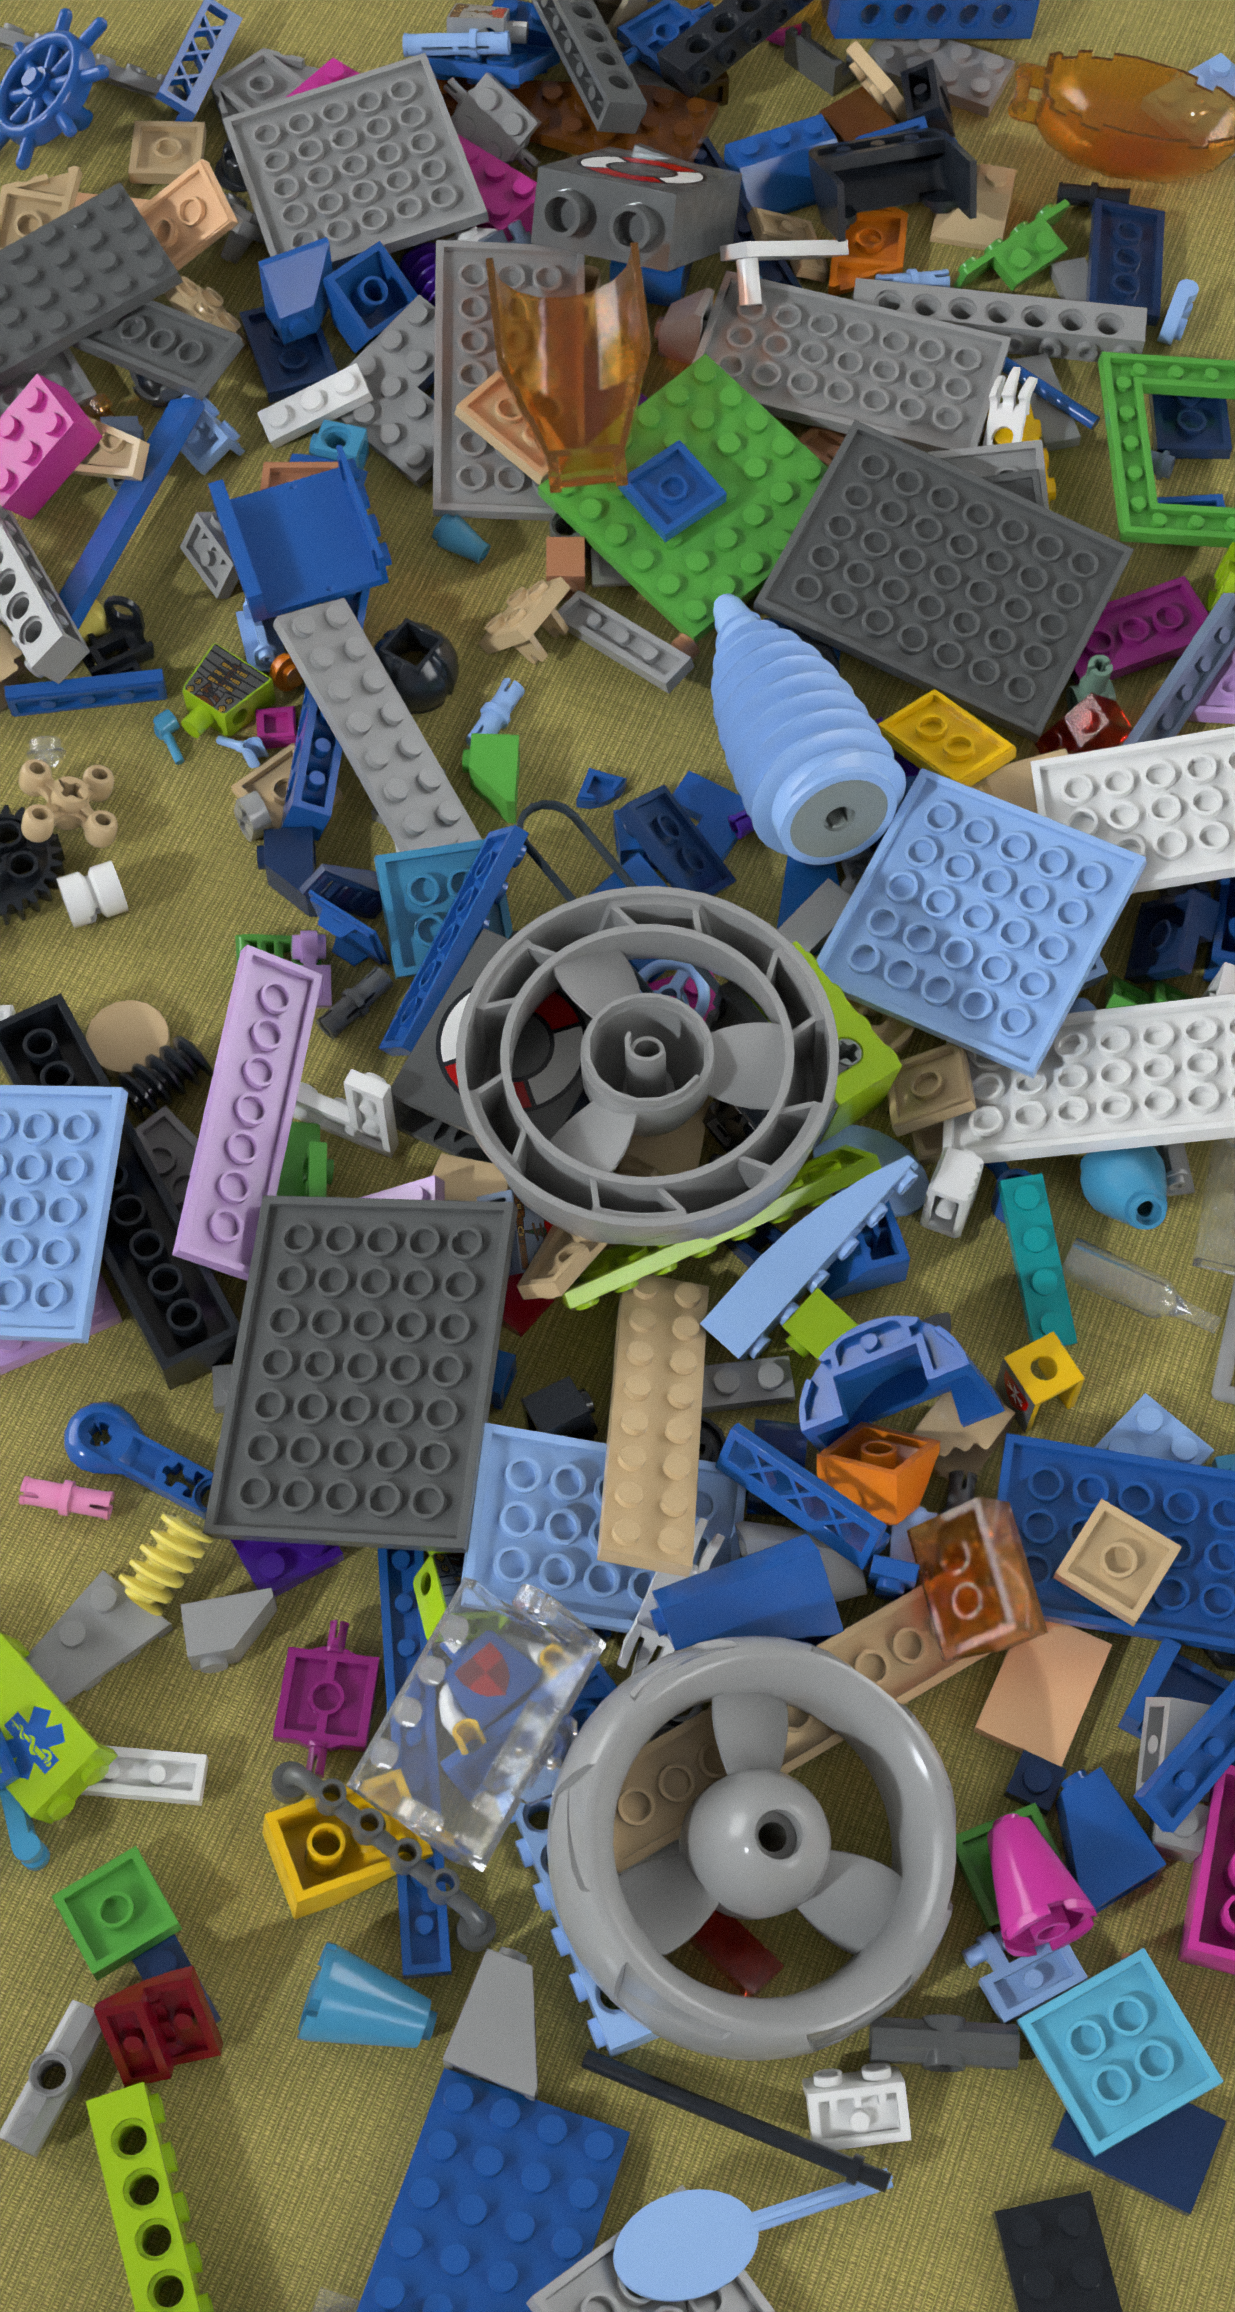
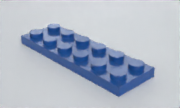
M512 825L488 833L378 1049L391 1056H408L411 1054L467 958L474 940L477 941L482 930L488 928L490 920L486 917L493 903L495 905L498 904L507 891L508 883L505 881L512 867L516 868L520 864L526 853L527 846L523 844L529 834L528 832L516 825Z

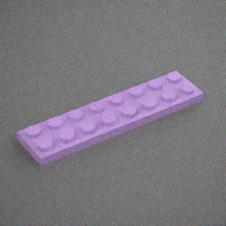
M248 944L240 951L172 1253L173 1256L248 1281L262 1197L263 1195H277L323 976L321 973Z

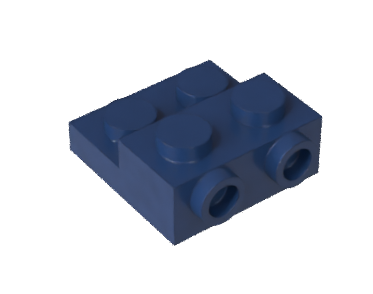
M1189 889L1183 894L1174 896L1162 895L1157 900L1141 903L1124 979L1135 984L1191 974L1196 961L1197 945L1211 942L1217 927L1220 902L1212 899L1211 894L1204 890Z

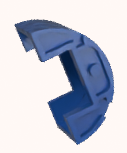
M896 1315L862 1323L841 1335L825 1349L818 1358L821 1364L815 1371L812 1379H806L802 1389L799 1422L801 1432L821 1452L861 1421L872 1424V1422L949 1391L952 1393L959 1420L963 1427L1004 1412L1005 1409L995 1390L962 1346L947 1330L939 1325L936 1327L922 1322L919 1317Z

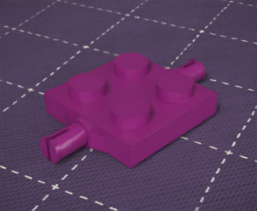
M338 1620L330 1621L327 1646L314 1649L288 1647L273 1731L275 1742L300 1744L309 1749L306 1769L312 1773L315 1771V1775L320 1779L324 1778L328 1751L331 1752L339 1749L358 1752L367 1751L381 1665L380 1657L356 1655L345 1649L349 1623L341 1620L340 1627Z

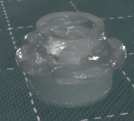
M40 736L29 741L30 750L26 752L28 759L43 760L50 767L59 765V760L64 758L66 750L61 746V739L55 736Z

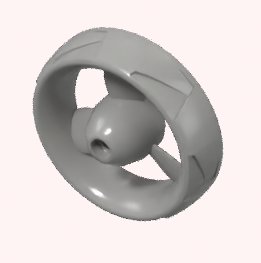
M660 886L626 887L586 895L550 910L523 927L499 949L475 982L460 1020L456 1043V1072L460 1099L467 1123L481 1149L504 1175L508 1185L518 1199L534 1213L570 1234L592 1242L637 1246L669 1245L699 1238L709 1240L744 1224L770 1206L793 1182L823 1130L827 1117L832 1110L836 1094L839 1065L838 1034L827 994L814 970L794 945L769 923L731 902L701 892ZM628 960H674L707 969L730 981L751 997L771 1023L753 1022L738 1024L710 1033L702 1017L686 1003L663 994L641 993L637 978ZM562 987L569 997L593 1018L584 1032L580 1049L583 1086L591 1103L568 1120L549 1141L533 1125L521 1106L512 1082V1063L518 1038L531 1015L554 991ZM708 1096L739 1107L769 1110L764 1120L746 1140L728 1154L709 1164L690 1171L657 1177H637L612 1173L622 1160L632 1135L653 1137L678 1129L700 1109Z
M769 1636L727 1637L704 1641L667 1654L637 1671L616 1687L583 1724L560 1768L552 1795L547 1834L549 1878L560 1920L577 1957L593 1981L631 2019L655 2035L679 2047L707 2056L743 2061H766L802 2056L838 2043L867 2027L890 2010L914 1986L930 1964L943 1939L953 1911L950 1896L956 1865V1808L952 1786L941 1757L915 1715L905 1705L895 1701L877 1684L829 1651L806 1642ZM712 1701L713 1728L727 1776L705 1788L690 1805L681 1827L679 1854L647 1861L632 1867L618 1876L613 1845L614 1820L620 1792L631 1765L644 1745L667 1721L689 1708ZM787 1705L816 1717L832 1728L852 1747L868 1768L879 1789L890 1825L892 1842L891 1868L862 1855L831 1850L830 1829L821 1805L801 1782L780 1772L788 1734ZM796 1907L822 1936L842 1950L854 1954L840 1969L818 1984L792 1995L773 1998L746 1997L711 1988L691 1978L664 1957L693 1937L708 1921L715 1910L737 1919L761 1920L786 1913Z

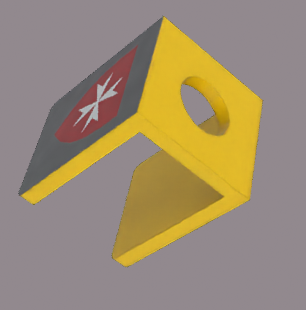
M1053 1331L1003 1357L995 1388L1006 1406L1016 1412L1014 1418L1021 1429L1027 1432L1032 1429L1039 1406L1043 1402L1058 1395L1067 1409L1074 1407L1085 1378ZM1036 1359H1039L1038 1366L1047 1380H1040L1033 1375L1031 1364Z

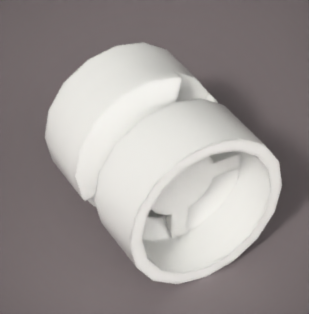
M111 860L89 867L88 875L86 876L77 871L56 879L74 929L96 922L97 914L100 913L108 918L129 911Z

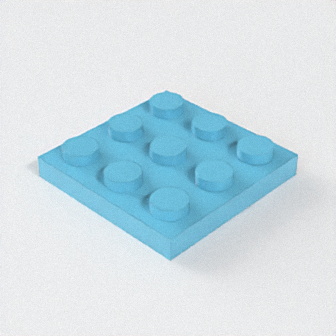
M1145 1948L1017 2020L1020 2029L1093 2157L1112 2148L1224 2082Z

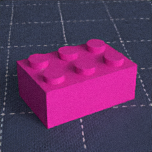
M39 374L34 376L0 417V505L29 520L34 518L103 437L66 388Z

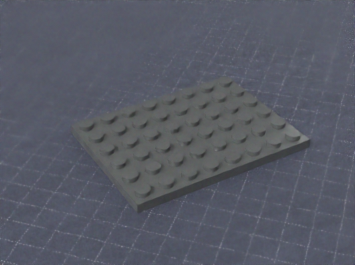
M854 420L755 600L753 609L927 692L936 689L961 708L1037 743L1134 549Z
M263 1195L203 1529L204 1534L215 1539L452 1553L468 1552L485 1423H488L518 1214V1208L514 1202Z

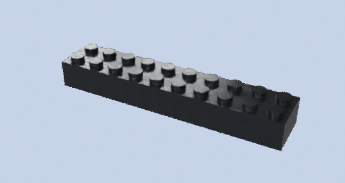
M61 993L0 1021V1066L10 1085L112 1087ZM125 1112L102 1262L169 1390H172L212 1370V1366H219L233 1360L240 1324L210 1268L172 1255L181 1214Z

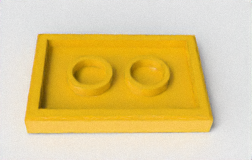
M936 689L931 690L877 724L881 735L888 741L892 749L919 769L924 768L969 787L1016 758V746Z

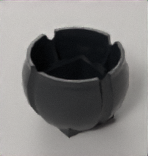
M405 618L400 625L389 629L382 639L375 644L373 649L410 714L431 712L445 703L447 694L452 695L459 675L458 656L452 643L442 632L433 630L431 626L425 623H418ZM419 651L426 654L418 666L400 658L402 654Z

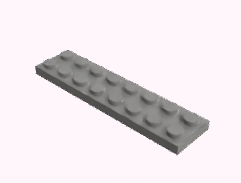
M345 598L277 616L273 623L274 629L399 851L403 852L482 840Z

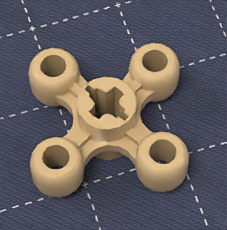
M30 759L22 765L18 780L20 789L29 796H43L47 802L46 805L35 804L25 810L21 830L26 839L40 843L51 837L54 826L63 830H74L81 826L84 829L87 842L94 847L105 848L114 842L118 829L116 817L105 810L94 811L89 804L90 801L103 802L110 797L114 785V775L109 768L103 765H92L85 770L82 780L66 776L55 781L52 778L51 767L43 760Z

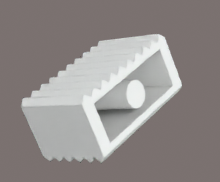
M944 1147L927 1188L919 1224L952 1238L961 1237L962 1230L976 1198L984 1166L982 1158L966 1148Z

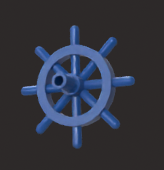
M63 8L58 14L54 31L39 36L27 46L23 42H16L13 45V52L16 58L9 66L0 83V151L10 139L19 145L15 161L18 169L26 170L29 168L35 147L48 143L61 132L67 137H74L77 130L83 131L90 125L93 113L83 107L89 95L92 84L108 78L110 73L106 65L100 64L95 66V57L90 48L107 29V21L103 17L95 18L78 38L69 32L73 19L72 11L68 8Z

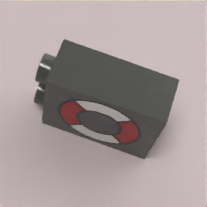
M607 147L538 166L531 243L668 272L720 252V246L733 244L742 173L614 147Z
M485 928L482 930L391 1086L397 1130L453 1156L493 1163L477 1143L464 1114L456 1072V1043L460 1020L475 982L493 956L518 931H513L507 939ZM562 987L554 991L531 1015L518 1038L512 1063V1082L521 1106L533 1125L549 1141L568 1120L591 1103L583 1086L580 1049L584 1032L593 1018L584 1012Z

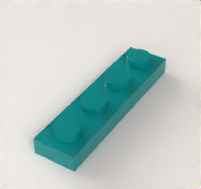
M1043 1174L1000 1180L997 1185L1030 1343L1054 1331L1064 1347L1075 1345L1078 1342Z

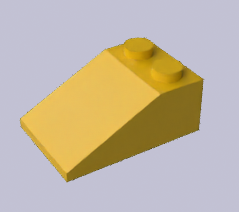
M399 1767L345 1786L347 1792L346 1799L360 1810L366 1808L376 1809L384 1818L383 1829L397 1840L411 1838L417 1841L422 1849L421 1859L426 1860L432 1857L431 1846ZM333 1793L323 1795L328 1801L334 1802L338 1800V1797ZM313 1797L266 1813L264 1816L262 1834L294 1920L340 1904L397 1875L390 1866V1858L373 1845L365 1846L359 1844L353 1837L352 1828L337 1816L321 1814L316 1808ZM365 1822L361 1824V1827L366 1831L376 1830L375 1826L371 1823ZM407 1852L398 1854L403 1861L413 1860V1857Z

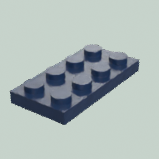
M1095 198L1091 213L1086 302L1147 308L1146 325L1156 327L1160 318L1165 211Z

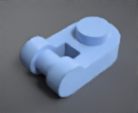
M1184 279L1178 283L1157 342L1171 346L1173 339L1181 341L1188 321L1187 318L1190 316L1193 308L1192 302L1195 301L1199 291L1198 284L1195 281Z

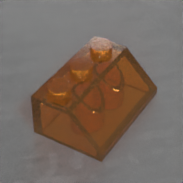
M977 1497L906 1530L915 1563L920 1565L918 1574L943 1661L948 1662L1011 1649L1048 1633L1010 1502Z

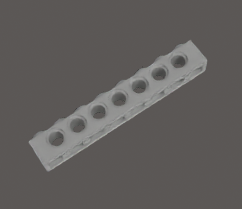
M862 278L855 279L854 301L1011 337L1009 354L1035 356L1047 353L1049 358L1098 362L1102 352L1142 354L1145 344L1147 308Z

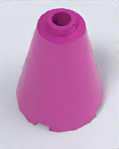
M1012 1813L996 1819L992 1824L993 1828L987 1834V1842L1002 1941L1007 1952L1019 1957L1036 1956V1946L1049 1943L1052 1951L1081 1938L1094 1925L1091 1916L1097 1917L1092 1902L1030 1818L1019 1817L1018 1814Z

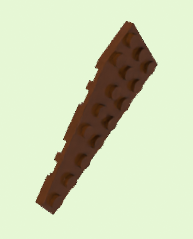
M455 78L467 92L476 86V84L467 83V78ZM436 79L451 117L455 112L458 102L443 89L444 85L448 84V80ZM532 80L523 82L519 88L507 89L542 122L531 135L529 142L574 155H582L607 147L633 151L635 144L642 143L686 162L693 163L718 116L719 104L697 97L690 99L682 93L654 85H638L648 105L646 114L641 119L636 133L599 132L573 82Z

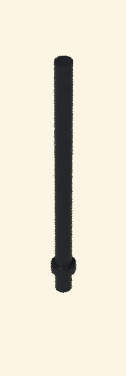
M590 2049L587 2050L581 2068L845 2176V2182L856 2186L857 2182L884 2193L887 2190L892 2173L865 2163V2157L855 2153L854 2157L848 2156Z

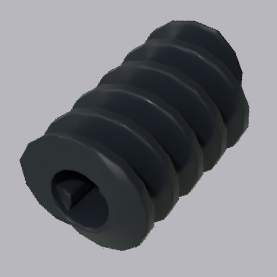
M176 1036L172 1040L174 1049L168 1045L161 1046L159 1048L160 1058L153 1054L146 1056L145 1063L147 1068L138 1063L134 1064L131 1068L133 1078L126 1073H121L117 1077L119 1087L128 1092V1106L143 1122L145 1118L142 1109L146 1107L151 1112L156 1113L159 1110L156 1102L158 1098L168 1105L173 1103L170 1094L171 1089H175L183 1096L187 1094L183 1082L186 1079L195 1086H199L198 1071H203L209 1077L213 1076V1070L202 1052L194 1043L189 1042L182 1036Z

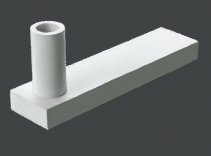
M848 239L843 242H838L837 240L745 241L720 246L721 261H736L740 306L762 304L758 261L826 259L849 255Z

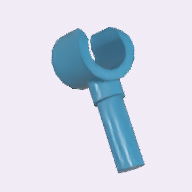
M166 709L154 717V733L160 740H164L175 764L180 765L185 760L172 733L180 729V725L174 714L169 709Z

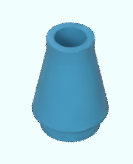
M445 514L437 523L432 534V538L438 542V547L468 558L477 564H480L486 558L491 548V545L485 542L459 515Z

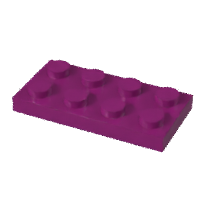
M1182 576L1108 602L1071 674L1074 683H1080V679L1086 675L1088 661L1095 655H1105L1110 659V664L1113 665L1110 680L1181 656L1209 615L1186 577Z

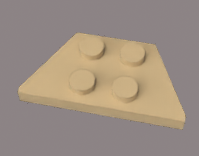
M69 167V173L48 178L47 174L32 177L26 182L17 181L2 185L0 192V250L74 208L82 178V172L79 167Z

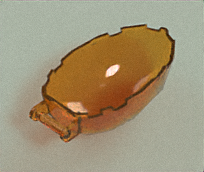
M1078 50L1077 56H1063L1064 53L1057 51L1049 54L1046 67L1022 63L1015 70L1017 84L1014 98L1008 106L1009 116L1012 119L1036 125L1047 145L1071 164L1108 179L1168 184L1213 172L1235 154V97L1217 85L1214 91L1197 84L1199 77L1187 71L1139 56L1115 52L1113 59L1092 56L1093 50ZM1030 87L1039 89L1037 101L1028 99Z

